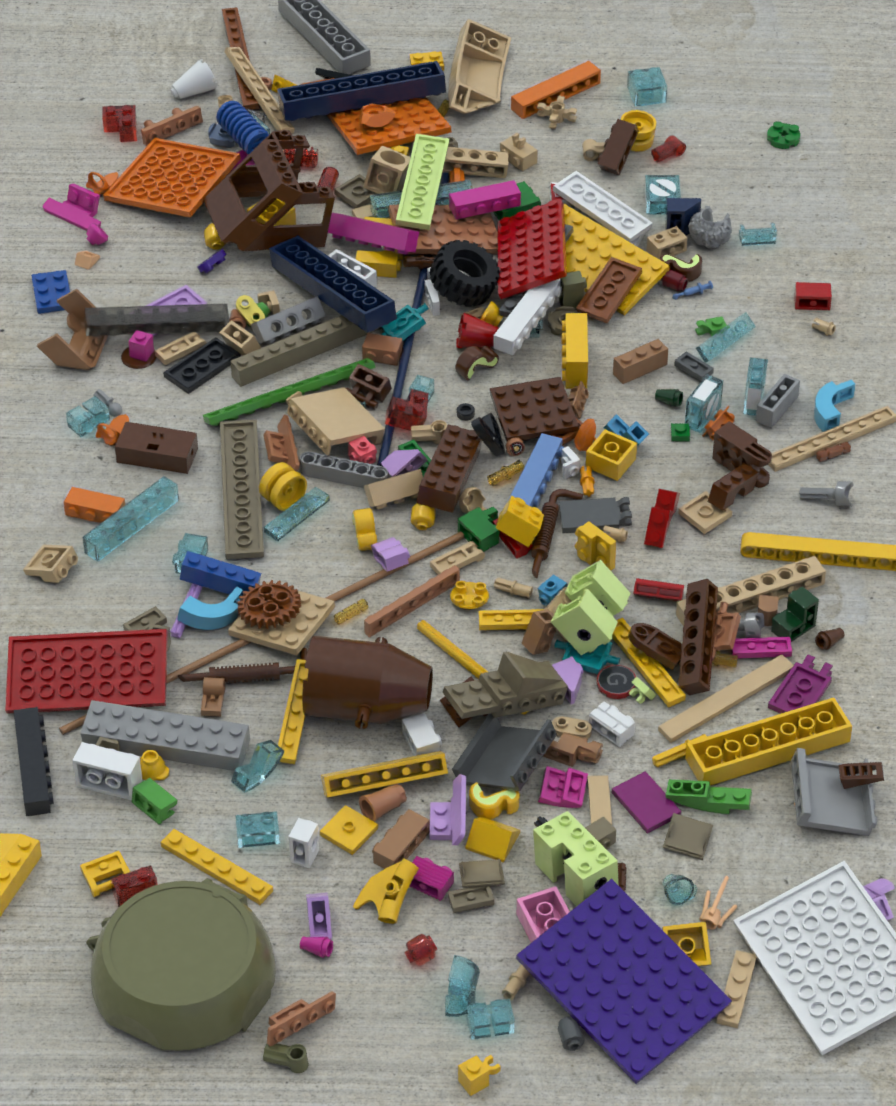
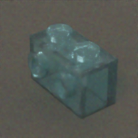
M277 811L235 815L238 848L280 844Z

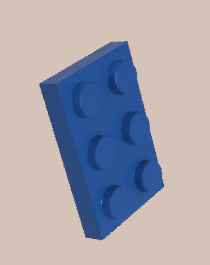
M66 270L32 274L38 314L65 310L56 301L70 292Z

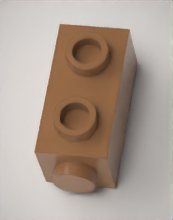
M549 609L533 612L521 642L533 655L548 652L554 634L557 631V628L551 623L554 614Z

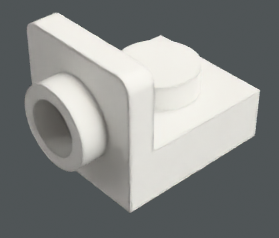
M569 446L563 448L561 463L563 465V478L567 479L580 473V459Z

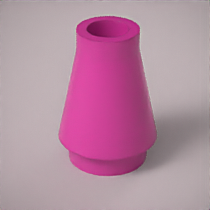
M303 936L300 940V949L311 952L321 958L329 957L333 951V941L328 937Z

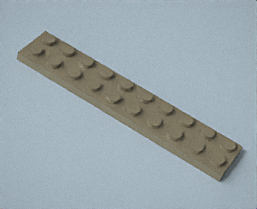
M257 419L220 422L225 557L226 560L264 557L261 494L259 493L260 471Z

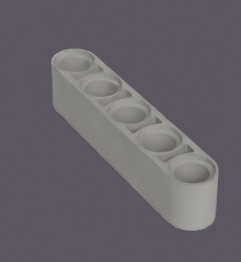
M304 452L300 456L301 473L307 477L360 488L388 478V470L382 466L315 452Z

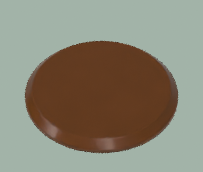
M129 347L121 354L123 364L133 369L149 367L157 358L155 356V349L146 362L130 357Z

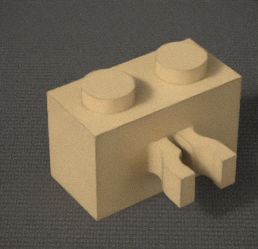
M518 133L500 143V152H508V162L521 171H525L537 164L538 150L528 144L526 138H519Z

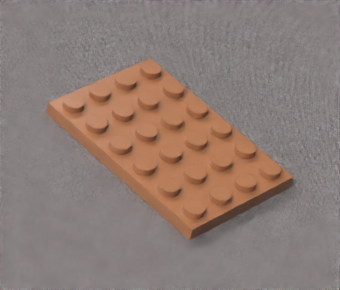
M399 204L389 205L388 212L393 226L419 232L416 252H408V254H437L443 245L455 240H467L469 243L474 242L478 244L477 246L485 248L486 252L498 254V232L491 213L455 219L449 205H435L430 230L395 225Z

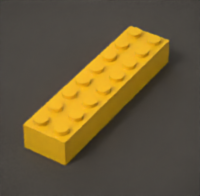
M833 697L686 743L685 759L697 780L709 781L711 786L791 761L797 748L805 749L807 756L848 743L851 739L852 725Z

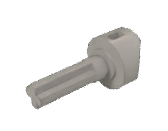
M838 481L835 489L800 487V499H835L837 506L852 507L848 495L854 484L851 481Z
M748 612L745 620H740L738 631H744L746 638H761L760 631L764 627L763 613Z

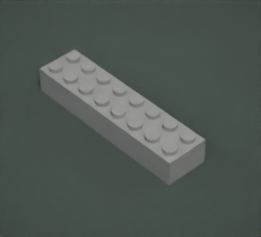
M278 0L279 12L338 72L351 74L371 66L370 49L320 0Z
M91 700L80 733L82 742L96 745L100 736L119 741L120 752L142 756L145 751L154 750L163 760L241 772L250 742L249 725L93 700Z

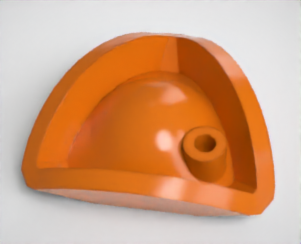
M369 104L363 106L360 111L359 125L369 127L385 126L394 118L396 112L383 105Z

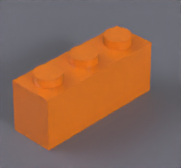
M72 487L64 500V509L67 516L118 527L126 513L125 498Z

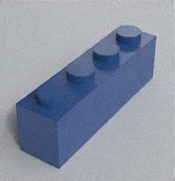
M187 551L181 566L180 580L230 595L236 587L249 592L248 587L255 588V583L260 585L262 573Z

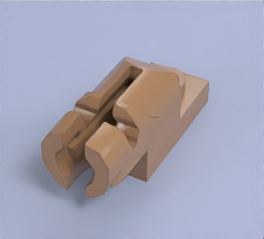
M564 732L558 742L553 740L543 757L571 767L574 766L577 759L597 764L603 752L601 749L603 744L596 741L588 743L587 738H581Z

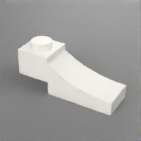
M431 267L427 268V280H425V296L432 315L437 316L440 315V292L436 291L434 283L431 282L429 273Z

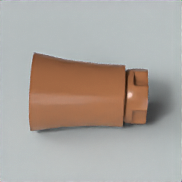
M395 784L377 792L361 796L359 798V805L363 815L375 822L389 811L406 802L407 797L404 788L401 785Z

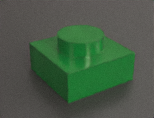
M671 423V441L690 442L689 424Z

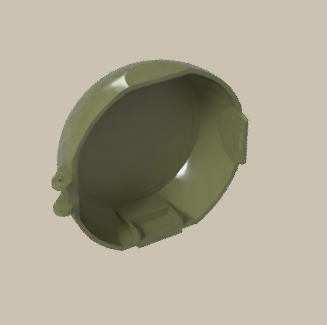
M209 878L202 882L173 881L162 883L137 893L124 902L111 917L105 918L101 922L103 929L100 935L92 936L86 942L88 947L93 950L90 976L91 989L100 1014L109 1025L161 1050L182 1051L204 1048L224 1041L241 1030L245 1032L270 999L271 989L275 982L276 965L272 944L261 921L248 907L247 896L237 894L213 883Z

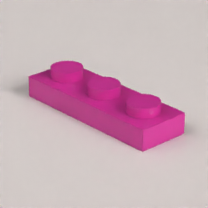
M790 637L736 638L733 650H731L732 659L778 657L781 654L784 657H792Z

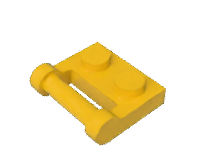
M120 851L80 865L81 872L93 897L100 896V893L125 883L127 885L134 883L132 874ZM120 873L123 874V876L104 882L102 884H96V882L112 877L114 875Z

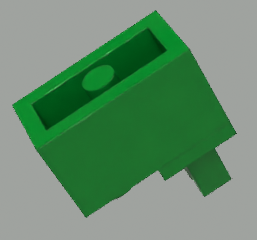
M477 507L458 518V532H463L464 538L468 542H475L478 546L477 548L485 552L499 544L500 531L496 529L495 524L493 525V520L498 519V510L491 507L483 511Z

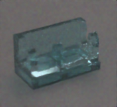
M770 223L771 228L745 229L744 224L740 225L739 237L741 245L776 244L777 228L775 223Z

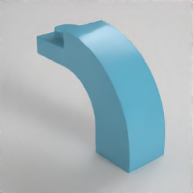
M852 380L840 383L839 385H835L831 381L818 391L815 400L814 419L823 432L839 426L841 413L834 405L854 397L855 383Z
M236 587L226 600L218 604H206L189 596L181 605L177 620L190 627L202 630H214L228 626L237 619V601H240L239 596H242L243 590Z

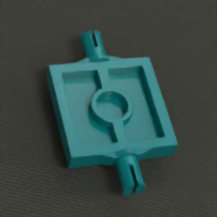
M424 303L418 309L406 305L396 312V320L381 326L384 331L381 335L402 338V341H404L408 336L420 330L426 324L421 314L429 310L428 306Z
M557 639L554 645L555 648L565 650L562 660L573 657L577 663L581 664L583 671L597 675L606 663L619 665L621 659L610 655L613 642L605 645L601 644L593 652H587L583 655H580L569 642Z

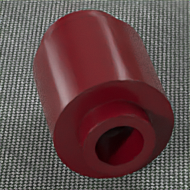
M673 270L667 271L661 278L663 286L676 291H684L688 284V278L685 275Z

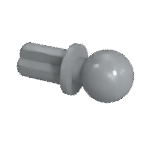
M98 389L93 394L94 398L102 404L103 409L108 408L109 415L119 416L122 413L121 405L112 403L114 399L112 397L109 398L102 390Z

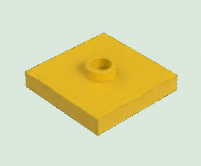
M345 805L320 830V836L353 855L378 830V824Z

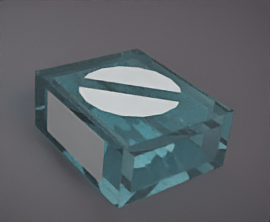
M645 175L646 214H666L667 198H681L679 175Z
M750 357L743 414L756 416L757 405L765 395L768 359Z
M707 374L686 400L685 424H689L690 429L701 433L706 424L719 411L722 404L723 380Z

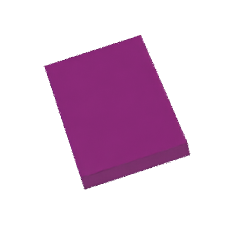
M646 771L612 788V794L647 834L671 822L673 813L681 815V810L672 800L666 798V793Z

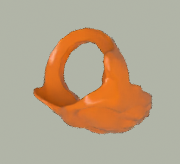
M90 172L86 187L93 189L94 193L102 195L114 184L119 175L117 172L103 177L99 173ZM93 175H97L101 180L96 182L93 179Z
M126 414L119 415L109 425L105 423L98 424L96 438H103L106 444L115 445L125 422H129V417Z
M590 418L584 421L574 438L575 447L579 451H587L592 445L593 440H596V423L594 419Z

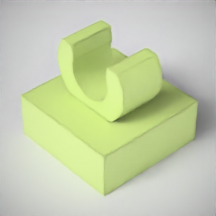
M638 677L632 681L637 688L631 689L629 694L634 698L636 694L640 693L636 699L638 703H643L646 696L651 701L656 694Z

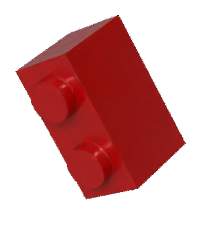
M796 282L794 293L795 309L830 310L832 300L831 283Z

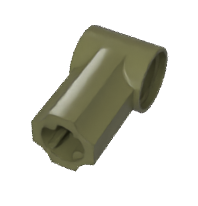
M266 1043L263 1054L264 1061L287 1066L294 1073H302L307 1070L309 1062L306 1048L303 1045L293 1044L287 1046L276 1043L273 1046H269Z

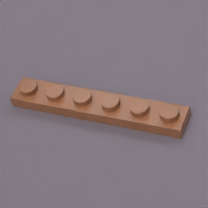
M454 565L444 570L441 574L429 579L423 585L399 597L390 605L368 616L364 620L365 634L370 638L455 586L456 582L460 581V569Z

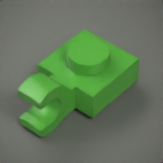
M723 317L696 322L698 326L695 329L697 335L710 333L711 336L728 333V326Z

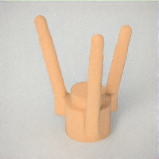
M725 876L714 903L709 909L708 904L711 892L709 890L706 892L699 920L700 922H706L707 929L721 928L724 921L737 908V905H733L722 917L720 910L717 909L729 879L728 876Z

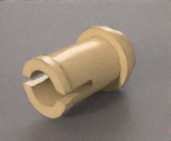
M817 317L813 320L819 323V325L812 323L813 329L822 331L827 336L834 334L836 326L833 322L828 323Z
M604 526V531L611 532L606 533L611 538L618 540L619 543L626 541L628 531L624 528L618 529Z

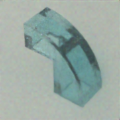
M272 740L258 743L250 764L235 768L231 782L243 792L254 789L274 771L284 754V750Z

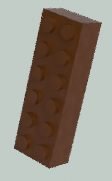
M447 425L420 483L417 497L418 504L451 513L454 512L481 450L482 440L474 430L460 428L456 425Z

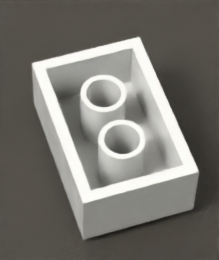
M82 742L72 760L76 787L132 800L133 787L143 782L140 756L132 753H124L115 749Z

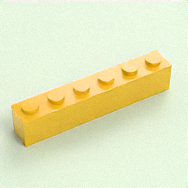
M437 751L321 774L324 795L328 798L448 774L445 753Z

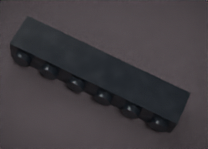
M38 707L14 710L26 816L51 813L50 805L54 804L53 793L48 792V789L52 788L51 777H46V773H50L49 760H44L45 757H48L47 745L42 744V742H46L45 730H41V727H44L43 715H39Z

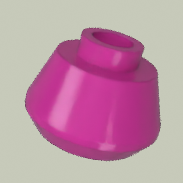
M96 223L90 224L86 233L88 236L86 239L92 245H100L108 241V235Z

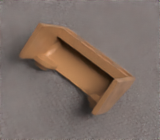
M76 288L56 301L69 313L67 325L74 331L70 343L68 344L56 333L38 343L37 347L57 366L89 370L96 366L111 330V323Z

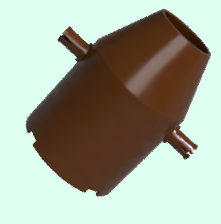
M313 636L309 644L305 668L309 670L307 681L303 680V713L311 717L355 721V726L359 729L363 723L362 729H366L368 723L384 724L428 711L432 693L433 667L392 644H388L387 639L382 637V642L380 643L381 637L376 638L375 642Z

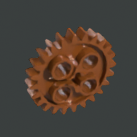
M273 580L269 584H266L265 581L262 582V585L255 583V588L248 587L249 592L243 591V596H239L240 601H237L241 620H244L245 624L250 623L251 627L257 624L258 629L262 626L268 629L270 625L276 628L277 624L284 626V621L290 623V617L296 618V613H300L299 608H301V597L298 594V590L294 589L293 585L288 587V582L281 585L280 580L276 584L273 583Z

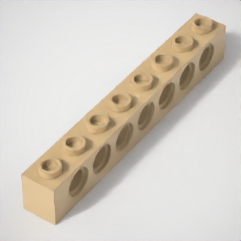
M812 556L723 587H718L716 612L719 611L720 602H727L729 604L726 612L741 613L758 607L759 595L779 597L780 600L788 597L792 591H796L802 586L809 590L824 585L826 570L818 559ZM686 599L677 602L676 616L683 626Z

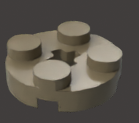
M560 306L555 308L554 312L548 314V326L552 334L562 335V333H565V331H562V320H565L566 313H578L576 308Z

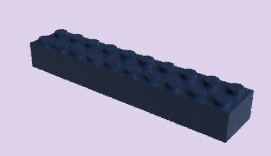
M438 61L279 88L277 93L279 108L285 121H295L300 118H312L317 115L325 116L334 112L342 113L350 109L359 110L369 104H392L396 101H408L413 98L421 99L430 95L438 96L441 93H446L445 74Z
M296 236L269 248L272 267L315 297L318 296L322 302L365 332H372L397 319L395 301L301 237Z

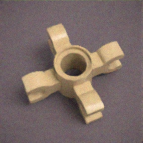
M558 96L557 101L552 102L550 106L538 103L537 109L542 110H538L537 116H549V121H551L549 128L556 129L557 123L563 122L564 118L571 122H575L577 116H573L576 115L577 109H565V97Z

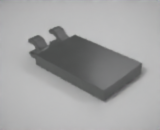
M615 497L559 501L562 533H575L579 526H583L588 521L604 531L605 525L618 529L619 525H632L629 497H623L616 501Z

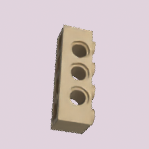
M448 147L443 172L449 173L453 168L459 167L466 175L506 178L508 152Z

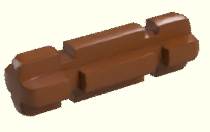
M843 442L840 445L837 444L826 448L825 451H817L816 458L819 462L827 460V458L831 459L840 456L842 453L850 452L851 445L848 442Z

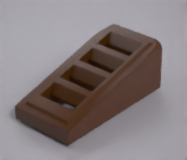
M882 762L839 765L840 780L844 789L885 781ZM876 770L877 775H873L872 771Z

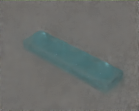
M745 312L696 347V350L706 363L756 326L747 312Z
M317 487L313 488L264 527V533L279 541L329 502L330 495Z

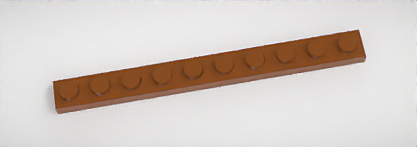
M238 7L222 9L229 47H240L250 61ZM235 69L243 107L246 110L260 109L259 103Z

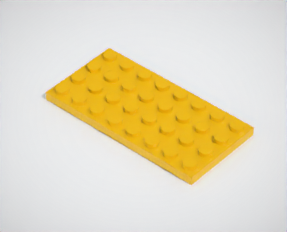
M564 204V222L566 225L573 226V233L565 244L567 273L581 272L582 277H585L587 282V288H584L586 293L611 257L642 268V274L616 310L625 316L670 270L669 265Z

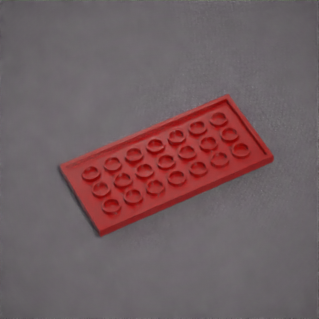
M561 198L551 200L541 206H535L525 212H518L514 216L504 217L498 221V267L500 270L498 295L500 299L567 276L564 203Z
M167 629L10 636L8 642L5 711L8 714L14 713V710L38 707V712L88 710L91 700L132 707L166 706Z

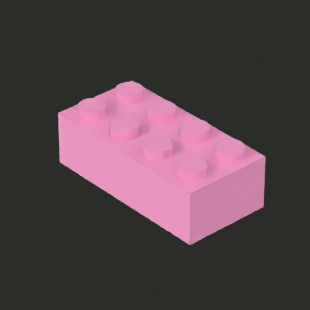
M556 886L517 899L516 915L531 943L570 912Z

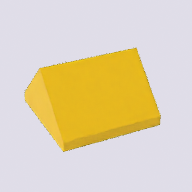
M485 817L474 818L465 849L495 860L500 858L501 862L504 863L520 834V829Z

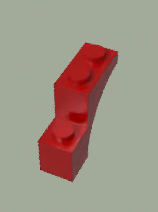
M665 489L658 490L655 507H651L644 540L645 545L659 548L664 547L669 524L677 510L679 492Z

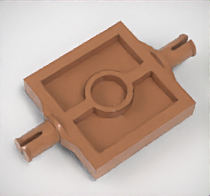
M720 602L719 611L716 612L712 661H714L717 651L733 650L741 616L738 612H726L729 605L727 602Z

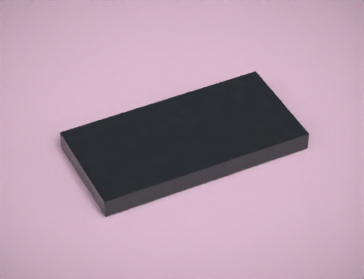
M215 337L163 372L164 378L189 394L231 365L230 361L241 357V354Z

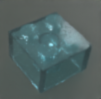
M660 67L628 71L627 88L634 106L667 102L668 87Z

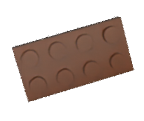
M611 257L576 307L577 312L587 313V316L608 324L642 274V268Z

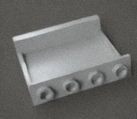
M797 748L791 759L797 825L869 836L872 829L877 825V816L874 815L875 800L872 798L873 784L844 789L839 774V765L843 763L806 758L805 749ZM865 758L863 763H868V759Z

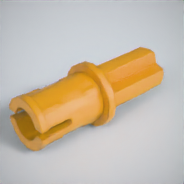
M586 465L587 471H585L584 466L580 468V485L582 486L583 494L591 497L594 494L593 485L595 480L592 477L591 467Z

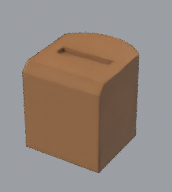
M759 595L758 613H763L764 626H772V619L778 611L779 597Z

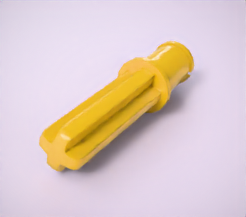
M702 734L692 740L687 739L685 743L653 756L654 766L660 767L685 756L686 743L707 736Z

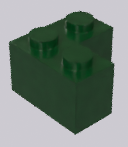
M803 586L796 591H792L788 595L787 609L773 617L771 632L778 637H790L792 642L815 627L819 599Z

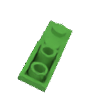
M669 779L666 790V798L676 803L702 811L730 814V809L749 810L752 797L751 789L710 787L709 781Z

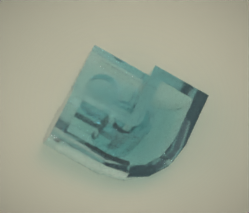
M454 955L448 978L449 995L445 997V1016L459 1017L465 1015L473 1009L476 1003V986L480 971L479 967L468 958Z

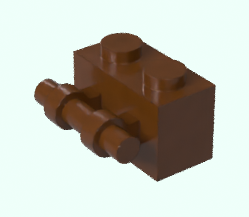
M357 364L349 377L353 389L346 388L359 402L363 403V406L374 409L378 407V402L373 399L383 403L392 389L389 378L360 364Z

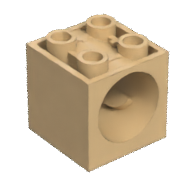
M381 146L371 158L363 188L394 200L404 187L411 157Z

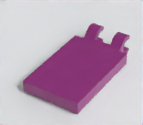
M808 654L802 664L798 662L794 664L768 702V708L782 714L819 702L831 684L832 677L830 676L832 671L830 670L833 665L825 662L820 672L813 669L815 657Z

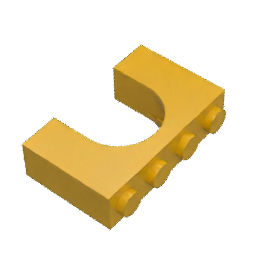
M364 218L366 220L393 226L391 219L388 218ZM395 249V251L384 250L378 252L357 250L355 259L376 270L378 277L397 278V273L401 271L402 261L400 260H403L404 254L397 253L398 249Z

